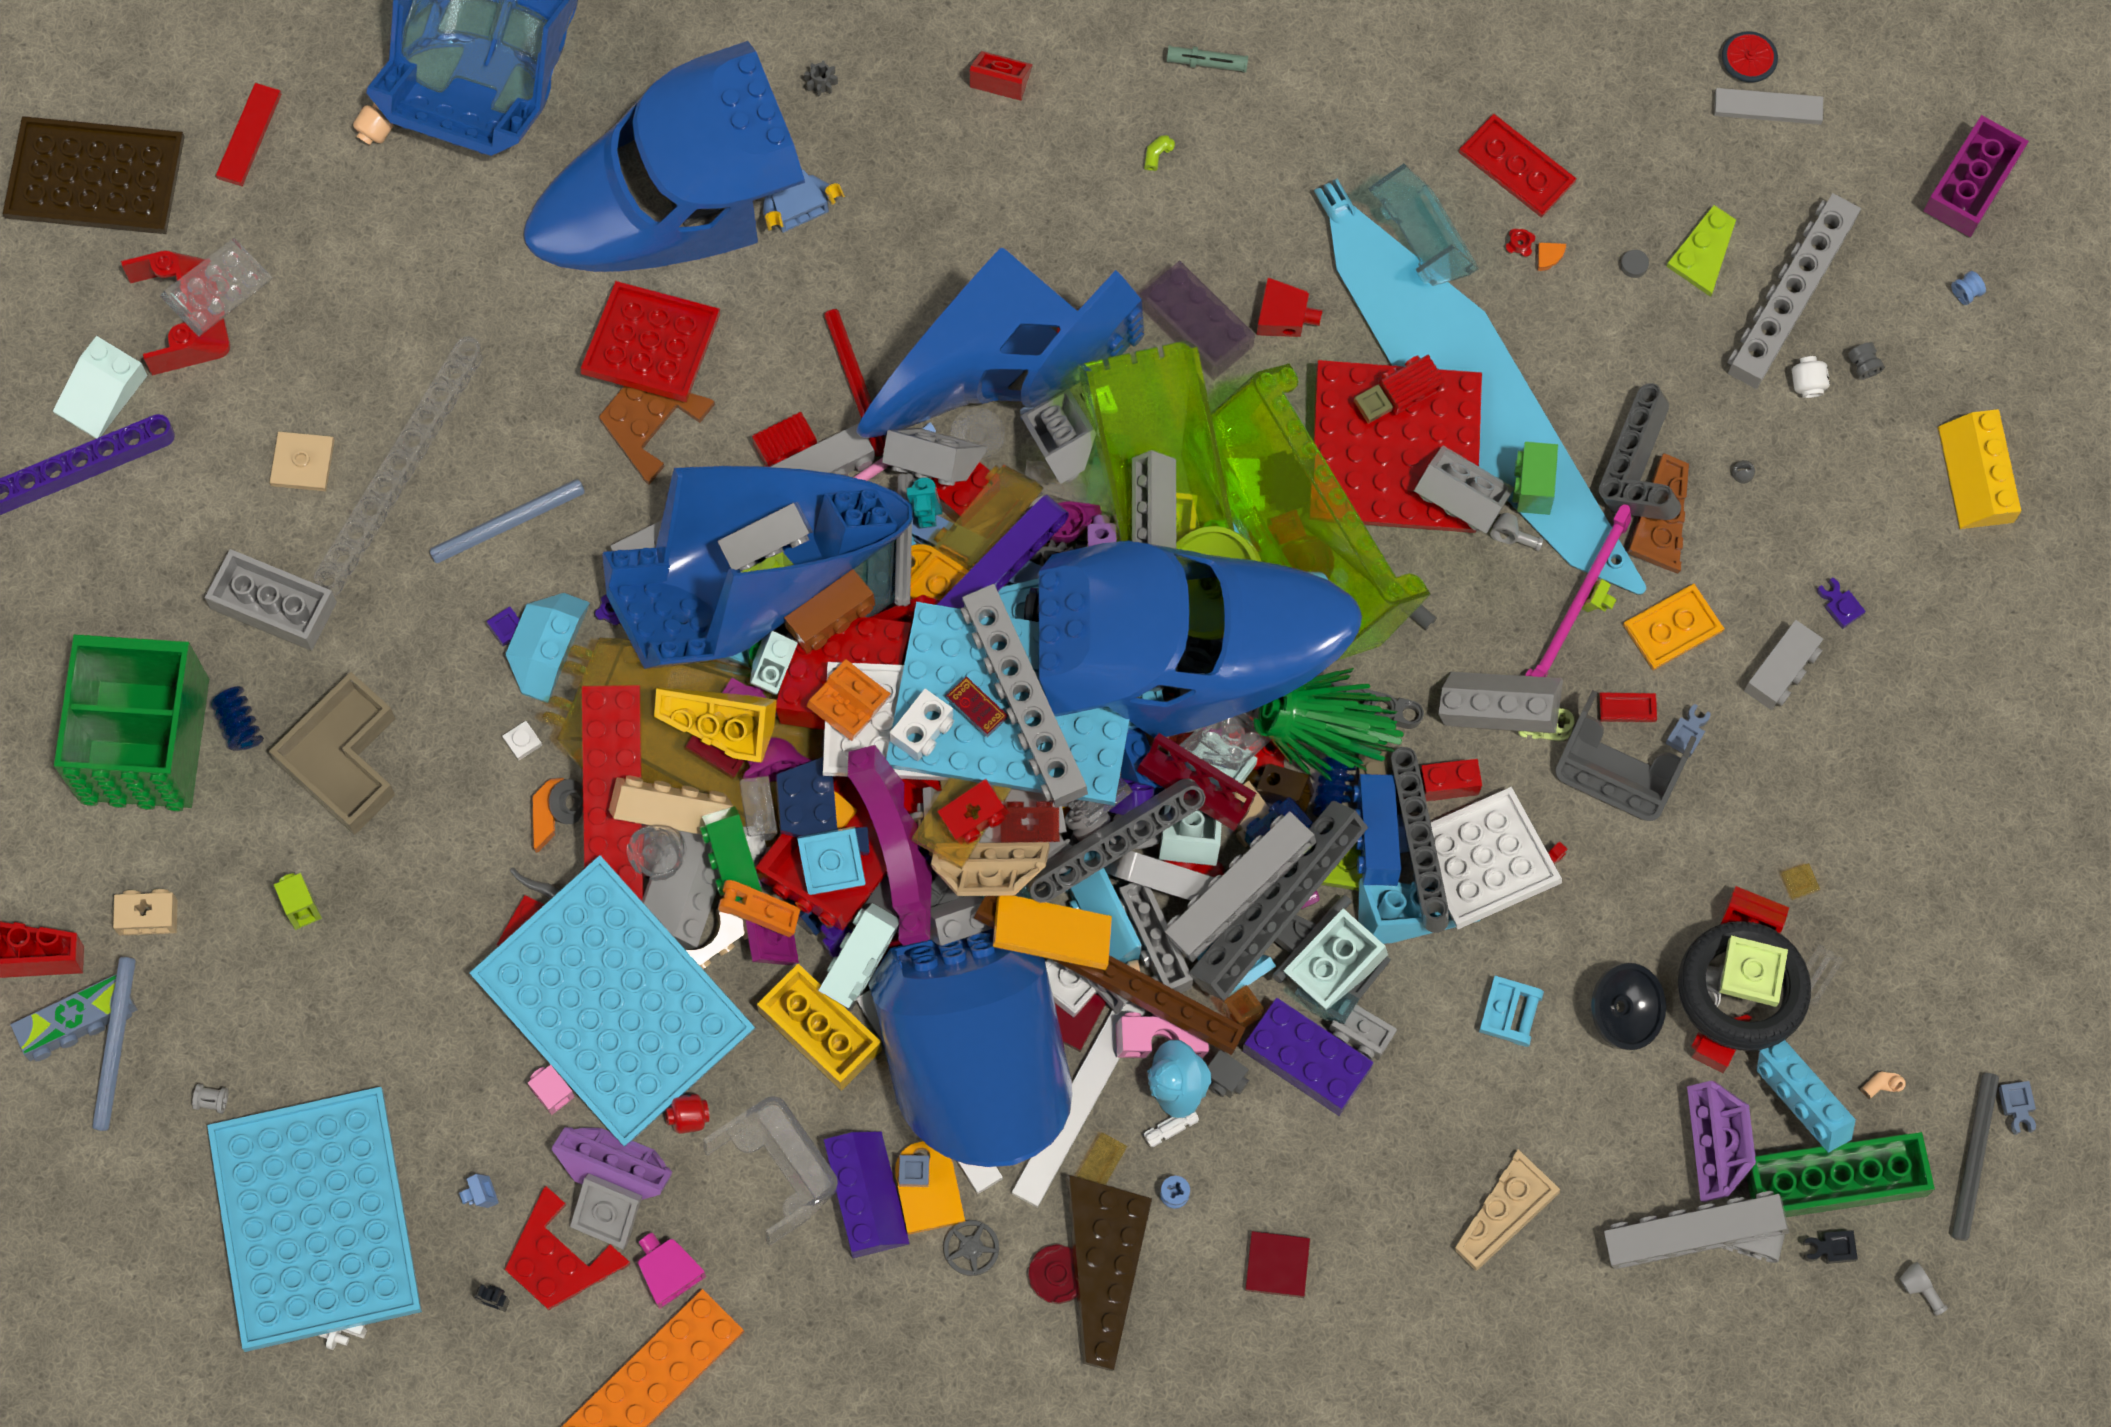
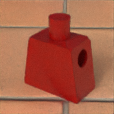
M1268 278L1257 335L1301 337L1303 323L1320 326L1323 310L1307 307L1309 298L1307 291Z

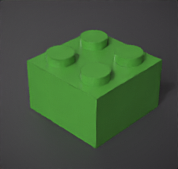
M1524 442L1523 451L1518 450L1514 476L1518 477L1515 478L1512 502L1517 503V512L1550 515L1555 497L1558 444Z

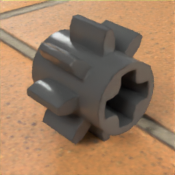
M823 60L821 63H811V72L804 73L805 80L808 81L807 90L814 89L817 91L818 96L826 91L831 94V85L838 84V77L834 75L835 66L829 67Z

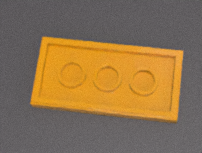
M1014 895L998 896L993 947L1106 970L1109 962L1112 916L1047 902L1040 903L1033 899Z

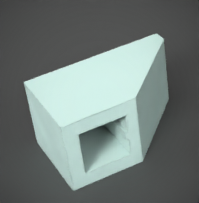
M774 631L763 637L753 661L750 683L776 695L798 642Z

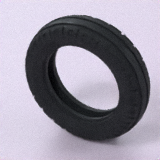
M1735 921L1712 927L1693 941L1680 964L1678 991L1688 1018L1703 1035L1724 1047L1735 1050L1754 1051L1775 1046L1797 1030L1803 1022L1810 1005L1811 980L1803 957L1785 936L1765 925L1754 922ZM1731 936L1788 950L1782 982V1004L1773 1016L1765 1020L1745 1022L1734 1019L1723 1013L1714 1004L1706 986L1708 965L1716 956L1727 951L1728 940Z

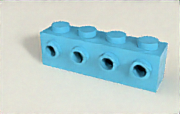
M1785 1040L1775 1046L1760 1050L1757 1072L1828 1153L1852 1140L1856 1119Z

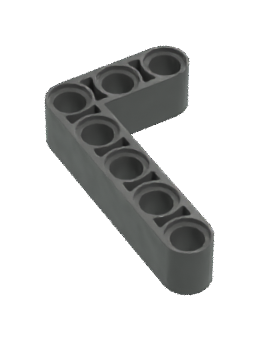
M1648 383L1638 390L1599 486V494L1612 512L1617 513L1620 506L1628 505L1631 515L1671 520L1678 516L1681 511V504L1671 488L1664 484L1640 481L1669 410V402L1657 384Z

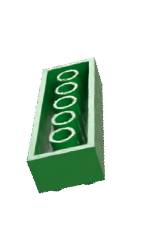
M1922 1132L1845 1143L1829 1153L1824 1147L1755 1156L1756 1163L1746 1174L1751 1200L1756 1199V1194L1773 1191L1774 1195L1780 1194L1786 1217L1927 1197L1935 1190Z

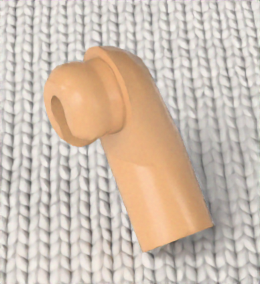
M1881 1071L1875 1074L1860 1090L1868 1099H1871L1880 1090L1900 1092L1905 1088L1906 1082L1899 1074Z

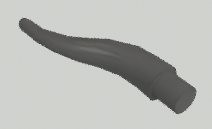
M515 868L510 869L513 876L524 886L544 894L550 899L561 891L549 883L530 880L520 875Z

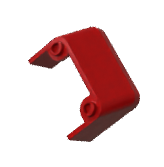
M159 251L121 261L130 284L155 277L168 278L176 276L187 322L177 324L170 329L168 333L170 347L143 354L152 376L220 359L228 354L230 340L213 270L207 260L171 251Z

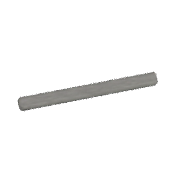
M902 473L898 476V494L909 502L907 488L912 487L913 476ZM912 522L902 535L896 539L895 604L898 606H908L910 604Z

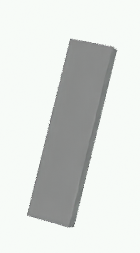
M1716 88L1714 116L1821 125L1823 121V97Z

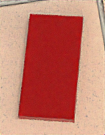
M1495 114L1459 149V153L1541 218L1577 179Z

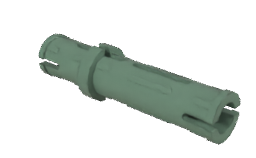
M1169 45L1167 62L1190 65V68L1203 66L1246 73L1248 56L1198 50L1196 46L1190 49ZM1182 55L1203 57L1205 59L1182 57ZM1210 58H1211V59H1219V60L1232 61L1233 63L1220 62V61H1212V60H1210Z

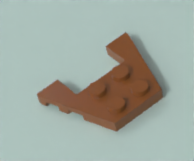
M624 386L602 412L599 419L618 446L624 451L632 465L638 470L643 480L650 485L665 466L662 461L643 448L676 408H679L701 423L714 407L715 401L690 393L686 403Z

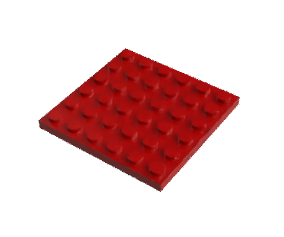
M1318 360L1316 369L1310 520L1476 533V530L1469 527L1467 522L1459 517L1448 515L1439 505L1423 500L1414 490L1442 446L1479 466L1482 372L1439 369V372L1445 379L1442 390L1397 415L1392 410L1368 424L1356 406L1354 398L1380 384L1381 376L1393 368L1399 371L1404 366Z

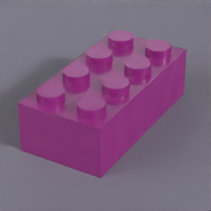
M1981 115L1932 193L1924 212L1971 238L2029 141Z

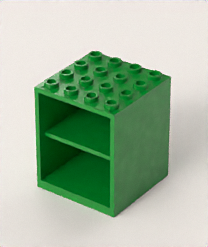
M73 635L54 767L81 804L97 806L98 802H105L116 808H125L127 804H136L137 807L145 810H153L155 806H166L167 810L175 812L183 811V808H192L210 679L189 642Z

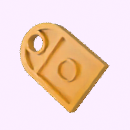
M924 544L912 545L911 560L915 561V565L911 568L910 600L926 595L941 601L969 570L932 546ZM896 557L894 558L890 568V576L894 586L896 573Z
M924 1141L911 1144L905 1148L897 1159L895 1176L907 1234L910 1235L965 1222L952 1159L932 1149ZM918 1150H926L930 1154L929 1187H899L900 1155H914Z

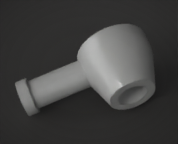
M1510 513L1501 514L1493 524L1490 533L1491 537L1496 541L1506 544L1519 542L1534 548L1536 551L1540 550L1544 539L1519 531L1518 519ZM1500 532L1509 536L1506 539H1502Z
M1918 1262L1910 1265L1899 1278L1909 1294L1922 1292L1934 1310L1935 1316L1945 1312L1948 1307L1941 1301L1923 1268Z

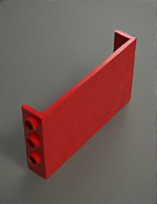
M833 776L834 791L857 809L855 815L844 828L868 827L870 852L869 855H861L866 885L812 895L808 894L798 838L781 834L755 869L760 881L772 887L774 893L785 900L790 898L795 901L796 906L803 912L808 914L813 912L819 916V920L830 928L836 926L843 931L888 872L876 829L857 788L849 777ZM902 779L904 782V808L909 814L917 812V804L923 803V788L932 787L937 791H942L938 780Z

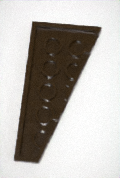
M1068 1175L1066 1179L1070 1195L1069 1213L1072 1217L1073 1233L1071 1235L1075 1279L1078 1284L1077 1302L1081 1318L1080 1336L1083 1364L1113 1371L1152 1198Z

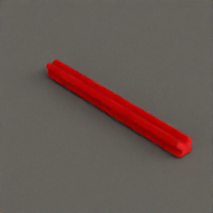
M828 310L825 312V319L862 419L872 401L839 310ZM884 435L869 438L875 456H883L886 442Z

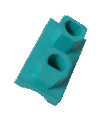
M923 477L916 480L912 487L907 488V497L910 504H912L914 516L918 517L920 528L936 527V515L942 514V505L933 480Z

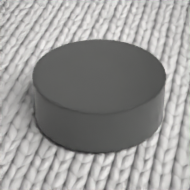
M1640 250L1626 252L1621 261L1623 273L1631 278L1643 276L1649 266L1647 255Z

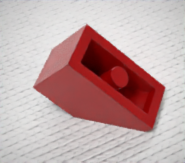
M1744 1015L1734 1019L1750 1022L1752 1017ZM1700 1032L1697 1033L1691 1045V1048L1695 1049L1692 1056L1693 1059L1721 1073H1724L1728 1068L1736 1051L1735 1049L1715 1043Z

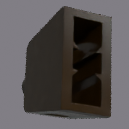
M1267 764L1264 772L1253 769L1245 780V783L1249 781L1254 788H1257L1259 795L1265 802L1303 817L1314 794L1309 775L1273 764Z

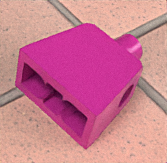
M650 1233L639 1241V1245L646 1253V1256L640 1259L638 1264L659 1309L706 1278L704 1270L674 1239H669L661 1245L654 1233Z

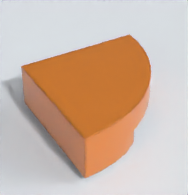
M1539 243L1538 271H1545L1556 265L1563 258L1566 244Z

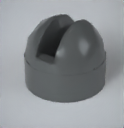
M1747 460L1737 462L1732 470L1733 478L1742 484L1750 482L1755 475L1753 464ZM1742 468H1749V469H1750V470L1747 469V470L1738 471V469H1742Z

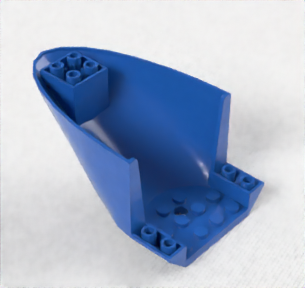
M761 466L674 468L656 548L603 552L606 594L644 669L671 667L734 656L752 647L771 631L784 624V617L900 537L912 522V504L895 491L873 482L834 473ZM792 503H799L813 532L807 535L809 540L799 546L792 548L788 544L782 547L784 554L794 565L749 572L731 569L718 543L719 540ZM764 556V557L758 559L757 561H758V563H761V562H763L766 558H765V556Z
M994 929L942 946L932 940H926L890 948L868 982L876 1007L896 1102L905 1121L919 1138L945 1157L964 1164L983 1167L1015 1165L1038 1155L1050 1146L1064 1129L1070 1114L1073 1095L1070 1071L1045 960L1040 956L993 947Z

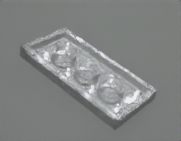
M233 238L164 290L160 297L198 336H201L263 288L273 277Z

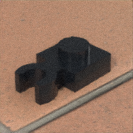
M1854 1230L1826 1232L1822 1235L1823 1241L1814 1237L1803 1241V1245H1812L1816 1250L1815 1254L1805 1256L1806 1261L1813 1262L1821 1256L1826 1257V1264L1856 1262L1858 1260Z
M481 1284L475 1295L478 1303L506 1312L510 1302L508 1297L504 1295V1290L491 1285L486 1287Z

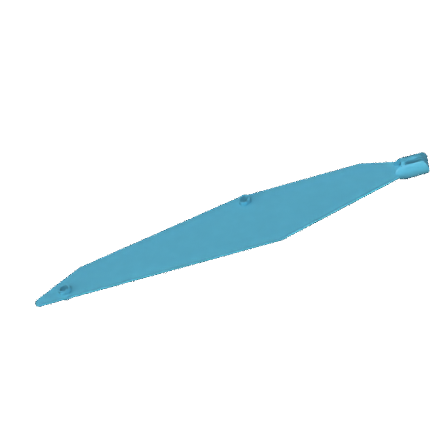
M1338 178L1333 180L1334 187L1331 183L1323 185L1324 192L1320 187L1315 189L1316 196L1330 218L1336 270L1391 365L1406 367L1405 363L1412 357L1419 355L1422 358L1429 355L1437 369L1482 372L1479 467L1514 487L1515 478L1518 477L1514 476L1515 461L1517 460L1518 450L1523 451L1524 442L1558 444L1555 497L1550 515L1519 513L1570 566L1588 573L1612 527L1485 311L1353 206ZM1512 491L1507 501L1517 510V503L1512 502ZM1618 539L1598 578L1641 595L1645 592L1646 585ZM1617 558L1621 563L1615 565L1611 562V559Z

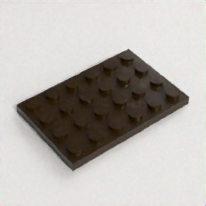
M22 116L2 214L5 219L167 234L185 136L180 131Z

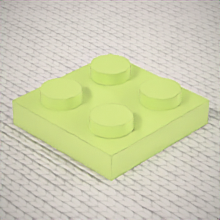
M1731 936L1728 940L1719 993L1776 1007L1780 1000L1788 950Z

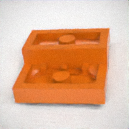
M845 659L828 677L825 685L808 701L807 707L849 740L853 741L885 704L891 693Z

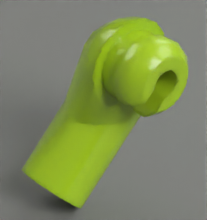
M1168 135L1159 136L1147 147L1144 169L1157 171L1159 155L1163 151L1166 153L1173 151L1175 141L1169 138Z

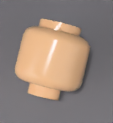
M375 103L372 106H364L353 123V127L359 132L356 137L368 145H371L373 141L379 144L383 143L394 126Z

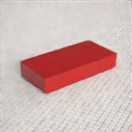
M1600 692V722H1656V693Z

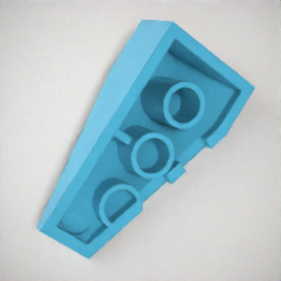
M1363 878L1360 879L1358 921L1383 944L1395 943L1433 933L1424 927L1415 882H1412L1411 885L1398 882L1397 886L1363 885ZM1429 888L1424 889L1427 892L1435 891L1434 889ZM1438 912L1430 914L1431 917H1439L1442 915ZM1450 915L1449 924L1446 929L1456 927Z

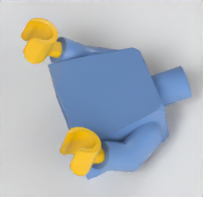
M802 170L805 183L765 196L763 216L766 220L768 231L772 230V226L779 225L783 233L829 212L827 199L833 205L836 203L834 198L838 196L845 197L840 184L834 183L830 185L814 175H808Z

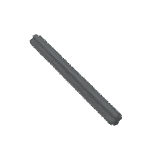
M1992 1073L1983 1074L1952 1233V1237L1960 1241H1967L1971 1231L1999 1082V1076Z

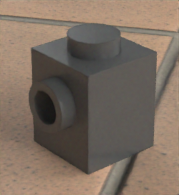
M1219 1050L1208 1065L1211 1072V1085L1209 1088L1220 1097L1226 1095L1231 1099L1235 1092L1240 1095L1250 1081L1246 1078L1249 1069L1222 1050Z

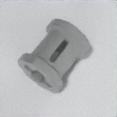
M197 1084L193 1095V1109L207 1108L217 1110V1113L223 1114L226 1110L229 1096L228 1088L222 1087L221 1090L205 1088L204 1084Z

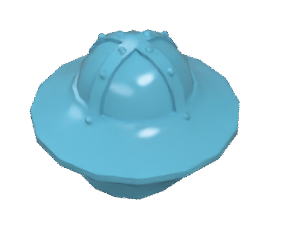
M1169 1040L1160 1045L1154 1055L1152 1067L1147 1071L1151 1095L1156 1097V1100L1166 1113L1175 1118H1186L1194 1113L1201 1099L1206 1097V1092L1211 1084V1072L1200 1056L1195 1054L1191 1046L1182 1040Z

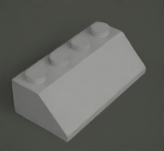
M1070 389L1021 415L1060 484L1075 479L1080 472L1085 470L1096 432Z
M1451 672L1442 687L1439 716L1444 725L1452 727L1556 733L1563 679Z
M667 828L642 902L684 948H697L717 892L715 880L719 879L720 876L718 869L712 870L707 853L712 852L710 842L705 844L701 834Z

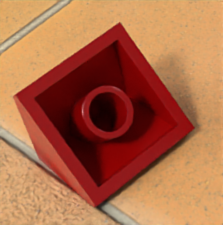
M981 51L970 67V88L1022 101L1033 64Z

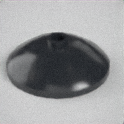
M1636 963L1617 964L1605 971L1597 981L1592 994L1591 1011L1596 1029L1607 1043L1618 1049L1637 1050L1650 1044L1660 1033L1666 1016V998L1658 978L1648 968Z

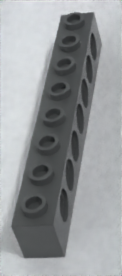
M1332 801L1309 828L1315 836L1316 843L1218 937L1193 967L1189 974L1203 991L1225 1001L1368 829L1354 809Z

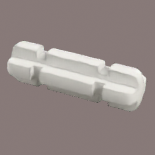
M1195 1111L1186 1118L1171 1117L1158 1124L1157 1129L1151 1128L1146 1131L1144 1138L1150 1147H1155L1162 1143L1161 1139L1167 1140L1185 1130L1186 1125L1190 1127L1199 1121L1198 1115Z

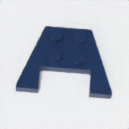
M824 757L776 775L781 834L798 838L800 836L838 830L833 776H823ZM868 827L855 828L860 855H869Z

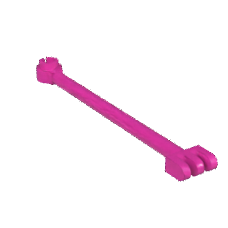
M1628 505L1620 506L1615 515L1611 531L1540 664L1534 670L1530 668L1525 676L1547 677L1555 657L1622 533L1625 534L1631 523V511Z

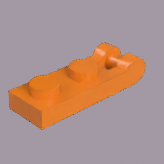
M725 881L723 887L725 895L720 900L719 911L725 914H734L787 937L794 935L800 913L798 907L739 882ZM736 896L743 898L742 903L735 901Z

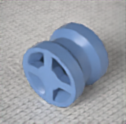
M1974 271L1967 272L1962 280L1957 279L1951 284L1954 295L1963 305L1970 304L1975 296L1980 297L1986 292L1982 278Z
M1176 1175L1165 1179L1160 1192L1164 1205L1173 1209L1184 1206L1189 1199V1183L1183 1177Z

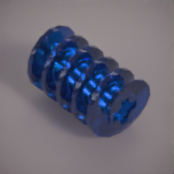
M241 686L232 687L219 693L211 702L213 710H216L215 716L217 720H220L219 726L224 730V738L228 740L227 745L233 751H242L256 747L264 739L261 735L254 736L259 733L260 728L256 725L250 726L255 723L256 718L255 716H247L252 712L251 706H243L248 702L247 696H239L244 692Z
M1331 757L1322 759L1332 768L1329 771L1320 765V768L1331 776L1332 782L1321 774L1319 775L1318 782L1320 784L1316 788L1318 795L1314 800L1316 806L1313 807L1312 812L1315 816L1319 817L1332 801L1340 804L1350 803L1351 798L1343 794L1352 792L1353 787L1345 783L1354 781V776L1348 774L1347 771H1355L1356 766L1349 768Z

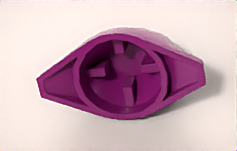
M1072 501L1058 503L1069 513V517L1049 541L1052 540L1055 544H1060L1061 542L1067 544L1082 538L1088 532L1087 525L1093 524V518L1097 515H1102L1100 505Z
M773 737L770 738L761 763L748 761L750 768L745 772L743 781L774 782L776 781L777 774L812 760L801 755L788 741Z

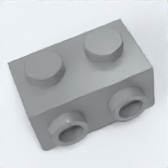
M1347 999L1336 1019L1330 1025L1329 1031L1344 1043H1350L1357 1047V1051L1368 1059L1372 1060L1374 1057L1380 1060L1397 1029Z

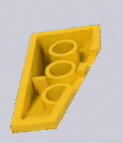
M657 688L654 717L682 732H689L702 739L703 743L709 746L713 745L725 751V754L732 758L761 763L774 729L777 700L751 695Z

